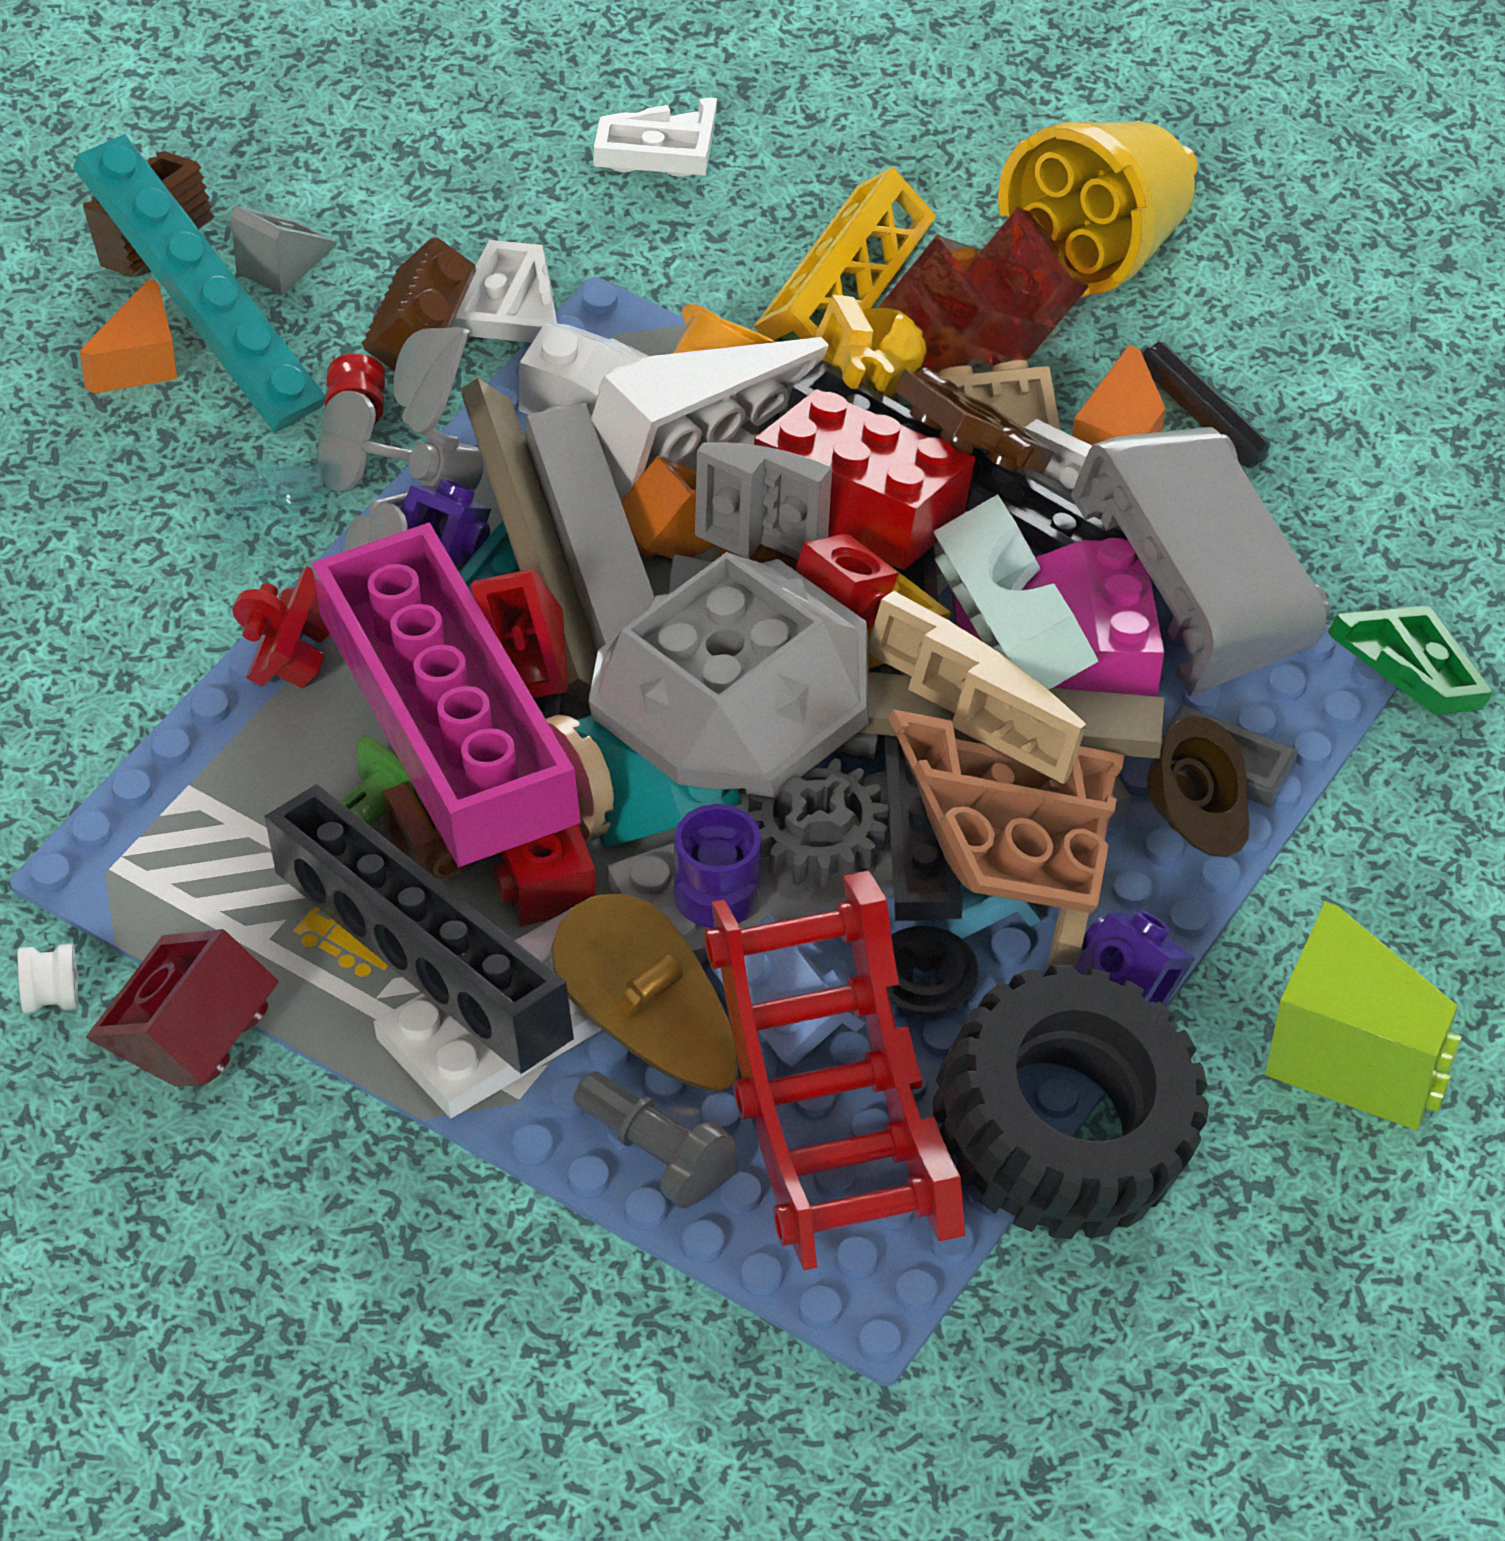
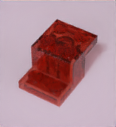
M1017 207L982 250L937 234L878 308L901 311L923 331L922 338L925 341L927 353L923 364L914 373L917 374L921 369L929 368L930 371L933 370L937 374L939 371L947 368L967 366L972 359L993 366L1008 361H1028L1089 286L1034 214Z

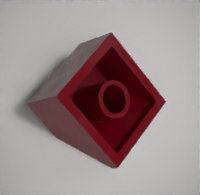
M224 929L162 935L86 1035V1038L175 1087L203 1086L217 1078L226 1068L231 1057L228 1051L240 1034L254 1027L265 1015L269 1006L266 999L279 981Z

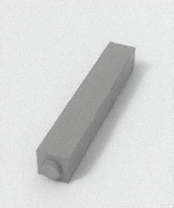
M586 403L569 407L555 406L547 408L540 413L527 415L526 444L598 652L600 648L618 636L623 628L648 611L655 596Z

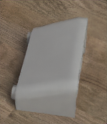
M1212 427L1114 436L1092 445L1077 478L1071 497L1085 520L1103 514L1101 522L1106 530L1118 525L1121 527L1174 617L1167 632L1172 641L1183 638L1187 652V662L1178 665L1175 672L1190 697L1317 645L1325 630L1326 618L1330 614L1328 598L1324 590L1318 584L1312 583L1240 466L1237 451L1228 436L1220 434Z

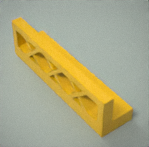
M893 166L857 185L753 327L760 334L772 340H776L792 331L800 339L814 338L817 326L809 318L815 309L826 310L832 295L843 296L840 278L842 273L855 274L858 291L856 302L860 309H871L937 216ZM895 200L914 220L908 229L895 228L892 204ZM868 237L881 239L883 264L869 262L866 242Z

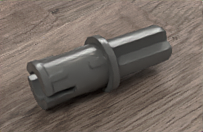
M597 1071L585 1075L578 1083V1088L573 1095V1101L576 1106L619 1133L618 1141L624 1146L635 1144L667 1166L679 1156L680 1145L690 1132L656 1109L657 1102L653 1098L647 1096L640 1099Z

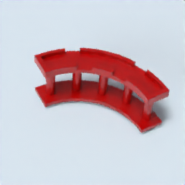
M870 871L843 876L846 901L837 903L836 910L740 929L725 899L711 902L714 928L705 929L704 931L706 952L711 968L713 970L721 968L731 1029L742 1075L741 1079L734 1080V1095L737 1109L742 1120L751 1118L753 1120L766 1171L777 1205L773 1206V1217L779 1242L782 1247L793 1245L804 1271L817 1268L814 1233L913 1212L916 1218L927 1217L939 1242L965 1236L960 1175L944 1144L935 1118L921 1119L914 1098L913 1090L922 1088V1078L908 1026L896 1027L890 995L887 994L886 987L899 985L893 952L887 899ZM842 937L844 943L851 942L857 976L849 977L847 985L756 1004L751 1003L744 956ZM853 1012L856 1017L865 1016L873 1050L866 1052L865 1060L768 1080L757 1031ZM871 1087L874 1093L883 1091L892 1121L885 1124V1130L788 1150L775 1106ZM889 1157L892 1158L894 1163L905 1161L910 1175L907 1179V1185L813 1205L809 1204L798 1179L799 1176Z

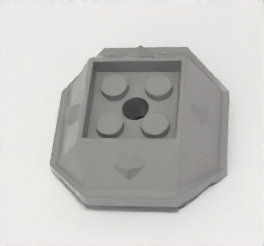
M726 552L672 593L657 595L648 611L623 628L618 636L598 650L589 696L592 719L679 785L708 789L745 788L746 794L774 798L782 792L783 786L789 779L796 775L799 777L803 776L869 724L868 632L866 621L779 559L759 563Z

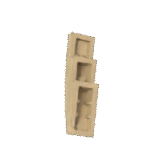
M895 591L881 599L868 645V655L912 676L908 690L955 713L952 721L953 728L1062 784L1069 780L1087 725L1045 686L1001 653L949 620Z

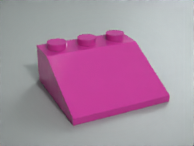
M1108 538L1103 541L1081 540L1035 557L1041 570L1025 584L1022 590L1035 589L1054 583L1074 614L1099 662L1053 688L1158 697L1164 650L1151 579L1130 542L1121 538ZM952 592L955 625L982 641L956 595Z

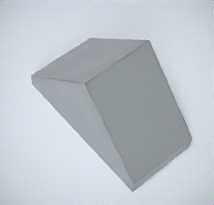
M235 206L231 214L236 272L281 296L336 245V241L291 218Z

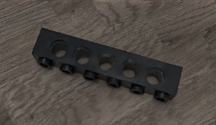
M318 784L264 816L275 873L520 1074H523L574 1040L566 981Z

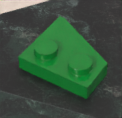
M1431 606L1337 614L1328 630L1332 639L1434 715L1483 710L1493 694L1491 688Z

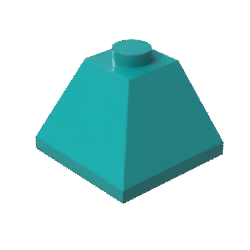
M592 715L577 720L580 726H577L574 730L581 739L590 736L596 742L610 772L614 802L613 810L605 813V820L611 823L608 831L600 836L604 848L676 828L688 812L700 806L711 804L736 806L742 803L738 789H708L677 784L592 719Z

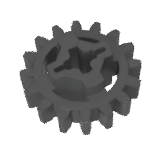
M834 758L829 763L827 769L818 768L817 764L803 776L799 777L796 775L789 779L783 786L782 792L774 798L749 794L748 814L759 827L761 858L770 856L769 872L776 875L786 868L793 870V884L800 885L805 880L807 874L816 875L820 887H828L830 874L838 872L842 878L844 875L854 874L855 864L871 869L874 866L875 851H884L888 827L889 808L888 804L880 803L881 787L879 784L864 787V770L858 768L848 775L841 773V760ZM854 814L859 820V827L854 824ZM776 816L781 819L780 830L774 821Z

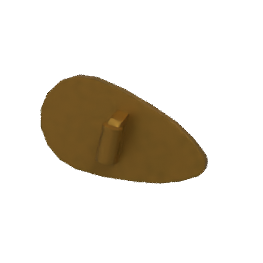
M627 894L597 895L576 904L559 923L551 947L553 971L566 981L568 998L594 1024L659 1072L689 1086L711 1092L728 1090L734 1084L738 1074L737 1054L729 1020L693 950L671 920L650 902Z

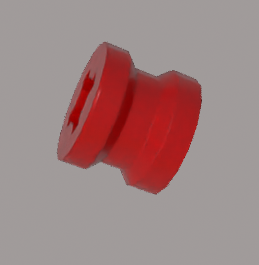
M355 353L342 355L334 359L327 368L328 391L325 394V407L340 392H359L364 394L373 404L376 413L375 423L378 422L384 411V396L382 392L385 388L386 371L382 364L373 357Z

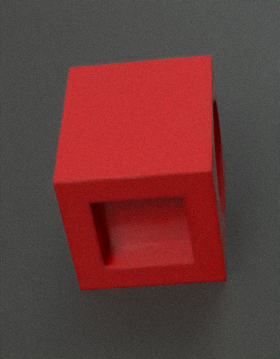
M848 533L804 542L795 568L797 573L864 619L867 629L874 627L881 599L893 591L899 574Z

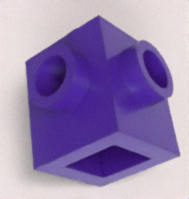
M440 479L438 486L411 485L407 497L400 507V510L405 515L408 530L430 522L455 566H465L490 536V526L487 524L492 508L473 501L475 490L454 481Z
M1136 910L1135 914L1108 913L1106 917H1101L1095 921L1084 935L1081 948L1084 952L1074 969L1082 975L1085 974L1088 967L1110 973L1109 981L1122 986L1128 980L1144 989L1141 996L1153 1006L1159 1001L1166 1006L1195 958L1167 938L1171 930L1165 923L1145 911Z

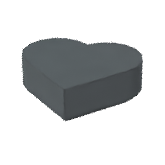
M714 1121L703 1122L695 1126L683 1139L679 1148V1156L667 1166L662 1174L660 1182L662 1193L677 1207L682 1209L688 1208L738 1173L733 1137Z

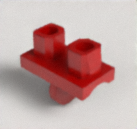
M306 566L301 571L296 587L283 589L279 594L277 587L270 583H263L259 590L250 589L239 593L232 608L233 616L238 624L244 627L242 632L244 638L252 642L260 640L246 678L263 687L274 675H277L303 688L318 673L324 654L299 639L300 634L303 633L318 643L323 642L330 635L320 615L313 570Z

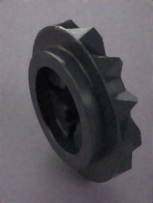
M913 926L893 933L891 938L899 985L886 987L887 994L890 995L891 1004L902 1007L907 1019L914 1012L930 1013L935 1021L944 1010L951 1008L960 1012L966 998L970 994H975L978 980V962L970 946L956 934L933 926ZM917 967L923 972H928L932 969L937 970L936 982L932 983L926 978L920 979L917 982L913 981V969Z

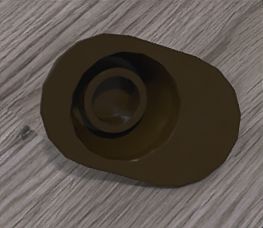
M1189 716L1175 722L1164 736L1160 759L1155 758L1150 764L1146 779L1149 798L1157 812L1167 820L1169 826L1194 848L1209 856L1226 858L1240 852L1248 841L1250 826L1246 792L1247 776L1242 753L1237 742L1224 727L1208 718Z

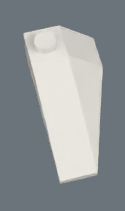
M544 323L520 361L519 411L530 415L540 413L550 407H569L586 403L592 418L599 394L598 387L604 376L616 367H626L643 358L619 342L570 325ZM740 427L727 441L728 443L754 445L755 436ZM697 457L685 466L697 469Z
M819 337L649 356L626 367L619 366L608 372L599 384V394L591 421L594 424L620 501H622L657 456L686 465L697 457V450L703 443H728L727 440L747 421L750 420L754 425L760 426L788 406L787 403L792 387L821 360H824L829 344Z

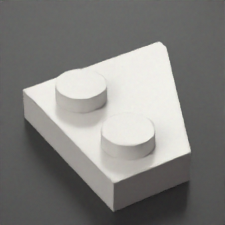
M717 98L699 99V111L670 116L669 107L664 105L647 108L638 113L625 112L600 117L594 143L593 166L611 168L618 172L642 170L666 172L676 177L689 175L706 176L716 119Z
M489 240L476 264L477 271L451 327H461L470 330L468 334L470 337L532 343L544 323L557 324L543 246Z

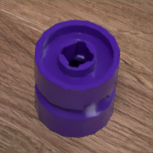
M704 805L688 812L677 825L674 836V862L676 867L674 873V898L676 907L683 916L699 926L714 928L711 903L713 901L725 899L738 924L746 920L757 907L760 893L758 869L761 861V835L758 824L748 813L730 805Z

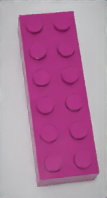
M430 522L311 563L321 618L458 868L581 823L573 765Z

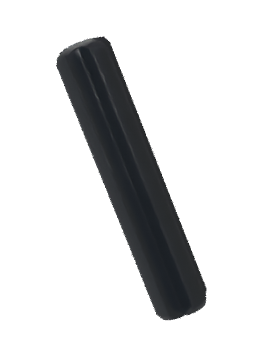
M1158 341L1152 347H1147L1143 351L1142 356L1152 379L1202 427H1212L1220 434L1228 436L1235 446L1238 461L1244 467L1252 468L1267 459L1270 442L1165 342Z

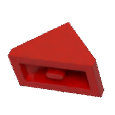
M535 569L473 581L471 589L475 601L531 696L538 698L566 692L568 680L563 608Z

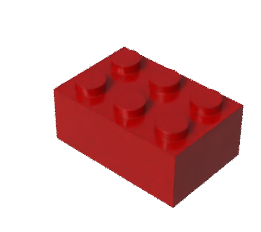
M818 389L814 390L754 439V445L795 453L832 466L828 537L848 533L884 562L904 571L938 541L933 531L963 515L965 512L975 462L974 456L955 449L949 442L943 439L930 438L906 428L892 417L876 415L848 403L844 397L836 393L823 392Z

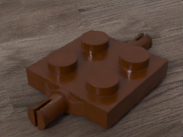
M929 368L921 369L917 374L905 369L894 388L895 392L913 405L909 412L912 417L934 429L942 430L939 435L941 439L969 454H972L975 446L986 449L984 456L1007 470L1016 472L1018 467L1020 469L1022 467L1023 470L1034 469L1044 473L1055 453L994 406L959 391L953 382L942 379L935 371H930Z

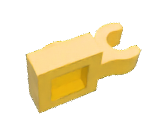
M832 295L815 338L821 337L829 344L824 361L842 371L843 381L851 389H858L862 377H866L875 384L878 391L885 392L893 374V366L886 358L870 350L874 331L854 297Z

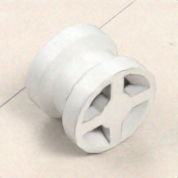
M73 943L59 944L53 952L41 953L33 946L20 947L18 949V980L23 1013H38L43 1006L58 1005L64 1011L78 1010V973Z

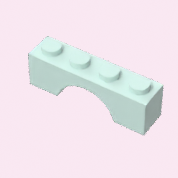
M998 494L933 531L945 552L935 558V561L983 643L1001 653L1048 690L1099 662L1074 614L1054 583L1035 589L1022 590L1025 584L1041 568Z

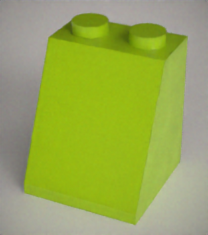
M1325 901L1281 997L1265 1075L1418 1131L1426 1109L1439 1113L1451 1082L1452 1075L1449 1073L1462 1040V1036L1451 1032L1458 1005L1338 905Z

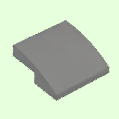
M726 442L703 443L697 450L695 536L746 559H749L759 545L763 544L798 560L804 542L828 537L832 466L795 453L770 447Z

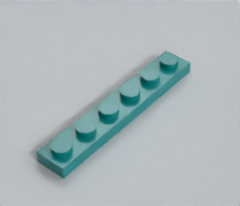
M123 134L77 154L73 169L272 431L275 433L322 408L325 402V394L127 135Z

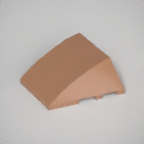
M892 710L888 719L917 782L932 828L947 862L965 887L975 893L1092 913L1098 907L1109 846L1104 841L1107 823L1110 816L1115 812L1117 799L1112 797L1116 776L1122 770L1125 755L1080 746L1070 778L1062 784L988 745L955 739L953 722L951 720Z

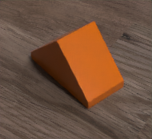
M148 279L79 351L86 390L99 393L177 379L173 340L157 282Z

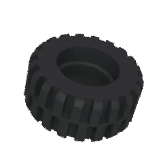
M1071 965L1049 966L1043 977H1041L1038 970L1029 969L1013 975L1009 984H997L983 996L978 1007L972 1009L940 1066L936 1078L939 1088L933 1097V1117L938 1123H943L939 1131L949 1155H955L958 1160L955 1167L960 1175L962 1185L968 1188L974 1184L983 1194L979 1202L994 1214H996L999 1208L1015 1216L1013 1225L1033 1232L1035 1227L1040 1225L1049 1228L1048 1235L1052 1238L1072 1239L1078 1229H1083L1085 1237L1092 1239L1110 1235L1117 1224L1120 1227L1128 1228L1140 1221L1150 1207H1156L1169 1191L1202 1140L1200 1131L1207 1123L1209 1104L1206 1098L1201 1095L1208 1087L1202 1064L1200 1062L1192 1063L1191 1061L1192 1056L1197 1050L1185 1030L1180 1032L1175 1030L1171 1025L1175 1016L1160 1001L1153 1006L1141 996L1144 989L1128 980L1122 986L1109 981L1110 973L1089 967L1084 975L1074 974V966ZM1035 1063H1053L1070 1067L1088 1076L1112 1100L1120 1117L1123 1137L1108 1141H1086L1070 1137L1052 1128L1033 1111L1026 1101L1018 1082L1016 1069Z

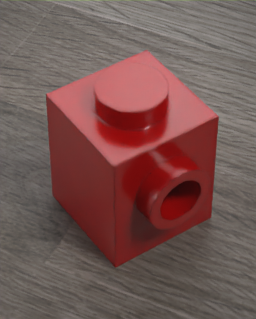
M579 824L501 852L502 864L493 866V878L501 904L512 903L520 927L553 919L573 908L576 904L595 896V867Z

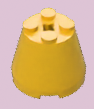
M1139 120L1132 122H1064L1051 125L1034 133L1028 139L1021 141L1011 152L1004 165L999 183L1000 216L1008 217L1012 234L1022 251L1017 259L1040 283L1067 296L1084 298L1090 294L1110 291L1124 284L1143 267L1187 216L1194 199V176L1198 170L1197 158L1192 150L1182 146L1164 128Z

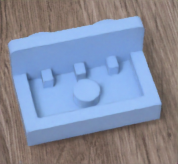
M767 914L755 926L779 921L770 914ZM817 942L744 956L752 1004L847 985L848 981L835 969L828 973L816 960L823 953L822 948ZM721 968L712 969L723 984ZM853 1012L760 1030L759 1032L779 1058L793 1068L842 1023L857 1032L866 1022L862 1017H856Z

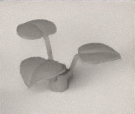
M461 327L422 329L413 333L406 340L400 351L396 363L393 388L396 401L405 407L402 420L414 432L424 434L430 438L425 443L417 444L413 450L369 441L374 428L376 413L373 404L364 394L354 391H343L336 394L328 402L322 418L323 434L318 443L317 459L322 479L329 489L338 492H347L353 489L364 474L367 452L409 461L412 477L418 479L422 486H438L440 479H447L473 490L477 488L483 474V458L480 450L473 445L461 444L458 437L445 435L434 428L445 409L470 330ZM408 492L373 501L369 507V516H358L351 522L343 552L408 530L405 515L398 507L402 505Z

